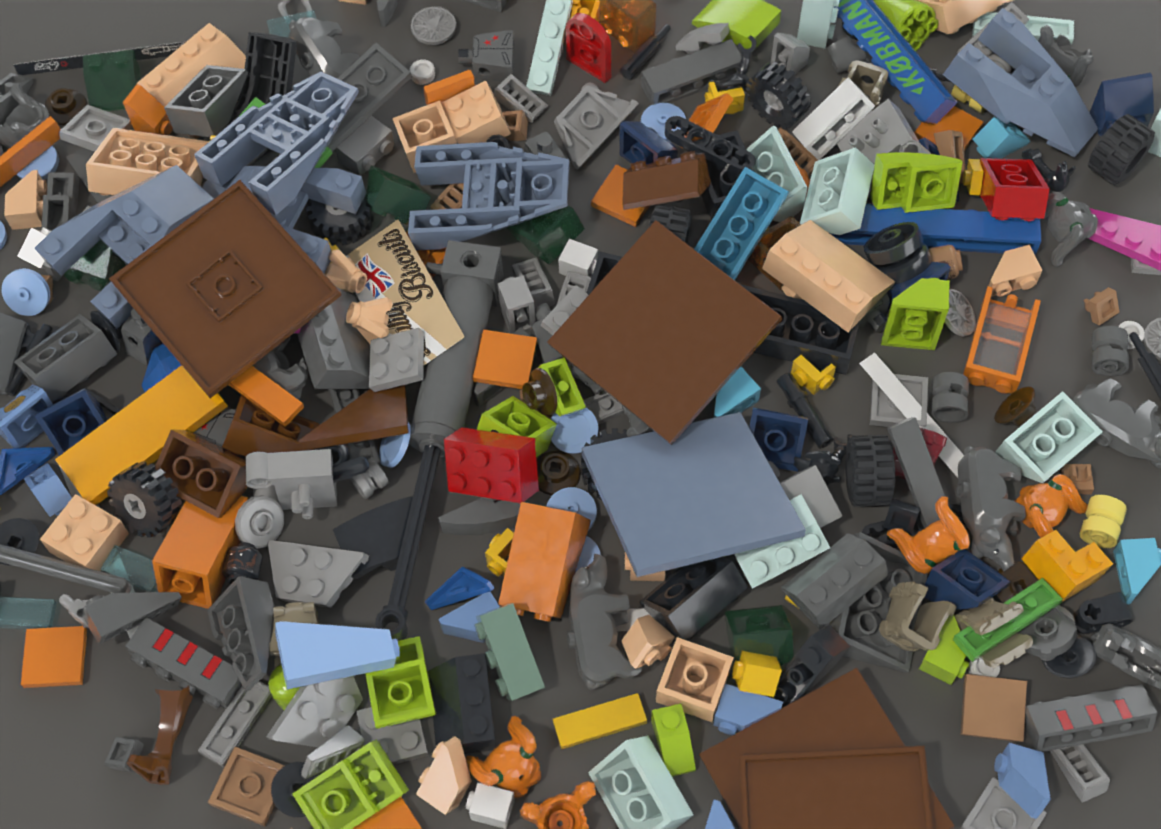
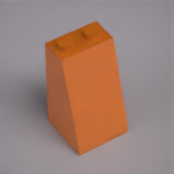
M241 496L221 518H217L185 501L152 560L158 592H179L181 595L180 602L206 609L212 606L218 599L226 579L222 573V568L227 550L232 546H238L240 543V539L235 531V519L238 510L248 500V497Z
M521 502L498 605L503 606L513 603L517 615L523 616L524 611L534 612V619L551 622L552 617L561 618L591 520L575 512Z

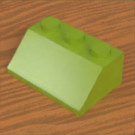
M921 278L892 300L881 345L935 350L949 310L950 281L938 278Z

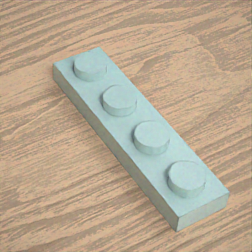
M546 0L526 86L533 93L552 95L566 34V23L569 21L573 0Z
M987 12L978 17V20L973 22V36L984 28L997 13ZM1027 16L1029 20L1025 26L1037 41L1040 38V29L1049 25L1053 30L1055 41L1061 34L1066 36L1072 45L1074 40L1073 20Z

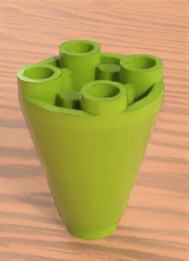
M873 0L915 51L921 47L922 42L927 39L929 34L938 27L939 21L936 19L933 8L925 3L916 0Z

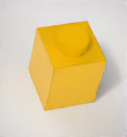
M742 651L740 660L734 663L732 677L736 680L739 691L774 697L782 670L777 657Z

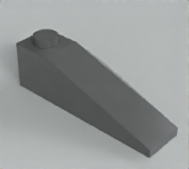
M238 576L207 611L212 634L216 640H221L223 643L222 651L225 656L231 657L233 661L232 668L244 689L251 690L267 673L274 605L268 582Z

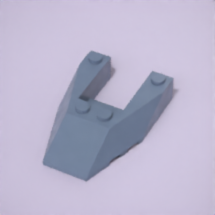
M1002 8L991 19L977 40L1016 70L1011 75L1008 74L978 48L968 43L956 55L943 76L1003 123L1008 124L1011 121L1025 128L1023 130L1024 133L1030 136L1035 133L1047 139L1046 144L1075 157L1098 130V127L1068 76L1026 26L1014 14Z
M319 72L293 85V91L283 96L276 94L270 97V102L260 108L256 106L250 107L194 154L203 177L222 187L266 148L281 154L248 182L254 196L270 213L277 215L299 193L359 93L358 88L326 73Z
M495 142L416 146L414 168L421 185L464 183L462 208L410 211L408 235L416 250L443 249L447 247L448 240L464 242L567 207L569 159L539 152L538 155L523 152V149L513 147V149L498 146Z
M175 165L99 202L53 229L34 249L60 276L72 267L100 239L128 265L214 198L179 166ZM112 282L90 301L98 312L116 329L131 316L133 309Z
M244 166L241 171L222 187L206 180L202 188L215 199L238 180H241L252 192L248 182L267 166ZM314 168L295 199L277 215L271 213L324 274L331 262L329 259L331 252L329 242L295 230L293 227L308 199L356 214L366 195L362 176L337 168Z

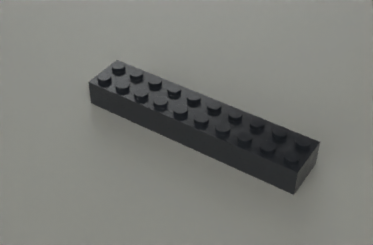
M604 252L599 253L586 292L588 295L620 261L621 256ZM741 285L782 317L778 325L753 353L793 362L802 355L815 368L824 370L832 363L836 367V373L847 374L859 322L847 332L803 299Z

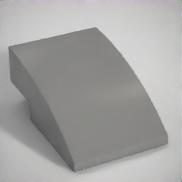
M816 465L808 467L792 477L779 482L789 500L802 494L820 528L842 517Z

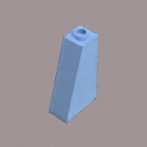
M294 622L275 623V635L286 689L393 668L396 657L400 656L397 639L391 638L390 630Z

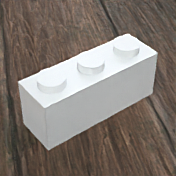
M848 77L792 132L802 145L820 160L875 105Z

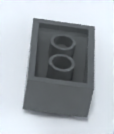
M206 65L164 107L174 132L211 138V135L217 136L230 121L248 75L247 69Z

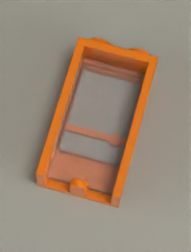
M988 286L981 304L963 375L968 377L969 383L972 385H982L993 388L1000 393L1012 394L1017 390L1021 381L1041 301L1035 299L1031 310L1017 307L1018 297L1016 295L1010 294L1007 296L1005 303L990 299L993 287Z

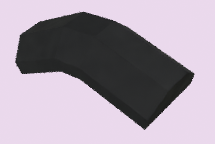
M248 32L245 69H247L248 75L230 121L224 129L239 117L255 97L267 104L270 102V97L276 94L283 96L291 92L297 41L273 34Z

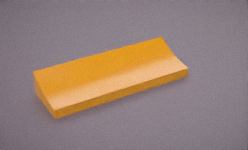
M181 365L55 460L82 498L96 506L108 497L107 491L111 489L108 485L114 476L137 462H147L148 466L159 458L171 429L188 430L193 433L227 408L228 405L219 393L209 398Z

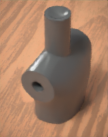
M850 36L831 44L827 49L832 59V66L837 74L847 71L853 61H866L864 51L854 44Z

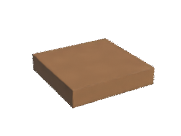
M966 674L964 676L960 735L1023 742L1027 681Z
M234 747L208 803L210 806L265 827L275 806L271 796V784L276 773L284 765Z

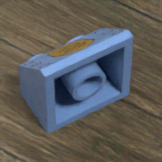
M31 385L28 389L21 391L8 405L0 408V435L13 448L25 447L44 431L34 415L53 404L42 388Z

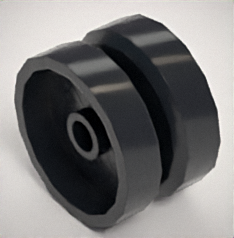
M902 222L882 229L869 238L863 246L869 263L894 280L895 284L903 283L925 271L932 262L927 245L922 243L923 236L918 224L913 222Z

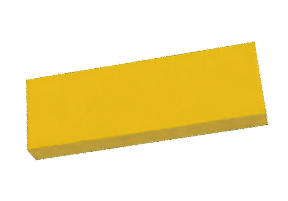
M636 693L553 718V724L562 750L647 724V718L639 695Z

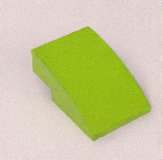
M712 0L692 20V24L700 28L711 24L728 23L729 33L722 42L732 39L734 44L738 45L741 43L745 49H749L752 43L748 37L751 35L756 39L757 48L780 23L782 10L763 0Z
M878 153L875 158L870 200L877 210L902 207L905 213L955 207L963 162L961 159L925 153Z
M420 636L397 641L400 656L396 657L393 668L365 673L376 729L436 715Z
M375 739L294 792L293 796L314 829H352L405 794L409 789L379 741Z

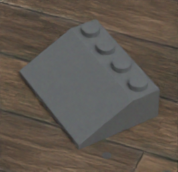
M338 288L342 296L303 325L300 333H297L314 389H370V344L357 328L352 327V324L346 322L349 305L351 302L358 303L360 301L357 296Z
M858 532L853 534V536L865 540L885 560L887 576L825 627L830 625L851 646L842 657L905 673L909 672L913 651H905L886 640L880 634L879 626L882 620H886L892 599L889 597L892 587H897L898 583L915 582L924 586L928 573L917 572L911 567L901 551ZM922 601L918 606L908 627L912 631L914 630L917 613L919 611L920 606L922 605Z

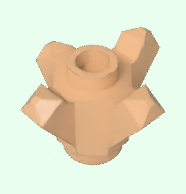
M340 249L332 250L329 256L332 263L327 267L326 276L336 287L346 292L360 293L366 285L367 275L357 268L351 258H347Z
M388 297L367 302H351L347 310L346 322L352 324V327L357 328L369 344H371L373 339L388 336L389 327H387L389 316L386 312L391 310L393 303Z

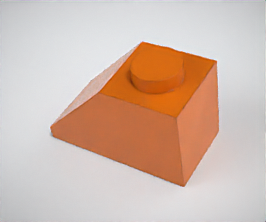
M137 84L123 101L134 131L168 136L172 131V125L164 106L146 89Z

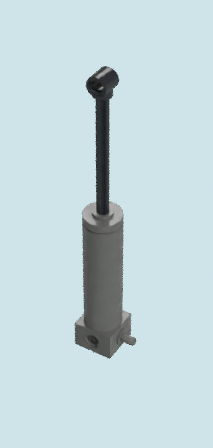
M448 240L443 264L427 262L425 265L429 273L441 275L443 283L442 297L465 337L425 365L423 380L410 428L409 444L414 449L422 452L423 455L389 602L378 613L375 624L377 629H385L386 625L391 622L398 623V627L390 631L391 638L397 639V641L405 640L408 634L406 624L408 611L405 609L439 456L445 457L444 439L465 426L483 329L486 330L491 306L497 307L498 283L503 281L504 276L501 247Z

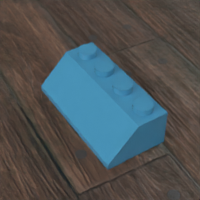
M745 167L694 250L735 280L788 196L789 191Z

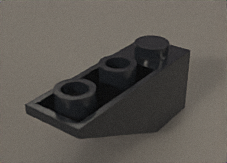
M830 625L812 634L781 672L774 697H768L782 701L781 709L804 697L837 664L851 646Z

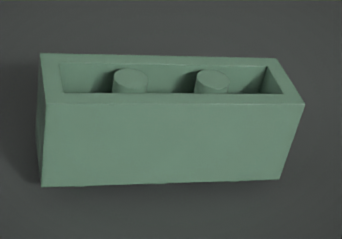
M509 603L476 616L478 623L474 624L480 641L485 639L489 651L485 652V656L490 668H496L499 679L495 681L502 697L506 695L507 700L513 701L545 688L514 604Z

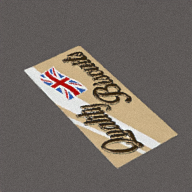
M399 220L393 222L346 256L347 258L350 257L357 268L367 275L364 289L360 293H356L359 301L367 302L385 297L392 301L391 310L386 312L389 316L387 327H389L388 335L415 328H420L424 332L423 366L465 337Z

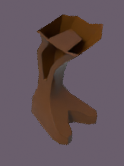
M189 685L181 691L155 689L157 695L160 696L161 714L154 751L147 756L131 754L126 762L131 769L149 783L169 785L174 743L181 731L187 710L193 699L190 695Z

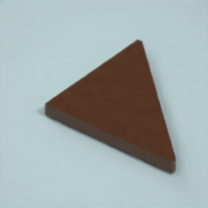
M406 384L377 392L371 389L302 437L298 442L300 450L304 451L409 433Z

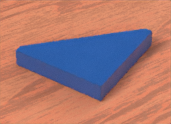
M54 448L2 449L0 454V495L54 457Z
M461 567L426 599L425 604L430 610H434L490 592L494 589V586L484 577L465 567Z

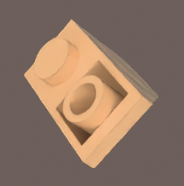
M32 170L5 194L4 216L12 230L42 227L43 195H47V182L45 179L42 180L37 170Z
M1030 245L1004 252L989 283V287H993L991 297L996 295L999 297L1005 296L1011 291L1018 289L1027 290L1037 284L1042 269Z
M648 614L637 618L622 639V644L631 665L637 669L646 664L650 666L656 660L662 661L671 651L672 647L669 645L675 636Z
M453 737L445 743L440 742L432 754L434 761L431 767H427L420 776L419 782L421 786L416 795L445 815L459 806L471 783L461 741L457 737Z

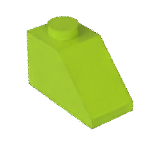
M565 358L541 364L538 367L544 369L554 383L557 393V409L555 411L557 415L561 417L586 408Z
M954 615L947 618L938 635L940 639L938 646L934 650L927 651L919 667L920 670L952 685L956 676L962 679L969 665V662L964 660L966 655L953 641L954 635L960 632Z
M682 704L652 710L651 723L658 749L670 775L673 777L696 771L689 729Z

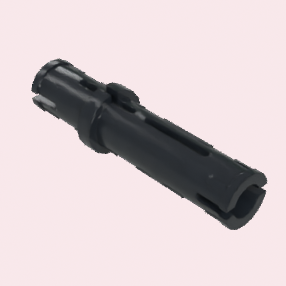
M791 372L780 376L776 383L788 399L787 404L789 407L793 408L798 416L808 418L807 431L814 439L817 447L821 449L830 445L834 438L810 404L806 391H802Z

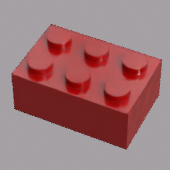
M980 158L984 171L980 196L991 217L998 220H1007L1009 217L1025 221L1045 218L1049 187L1032 160Z
M461 427L444 439L448 492L521 503L539 491L535 438Z

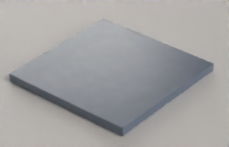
M740 412L691 423L672 445L653 431L582 447V457L636 577L805 537V527Z

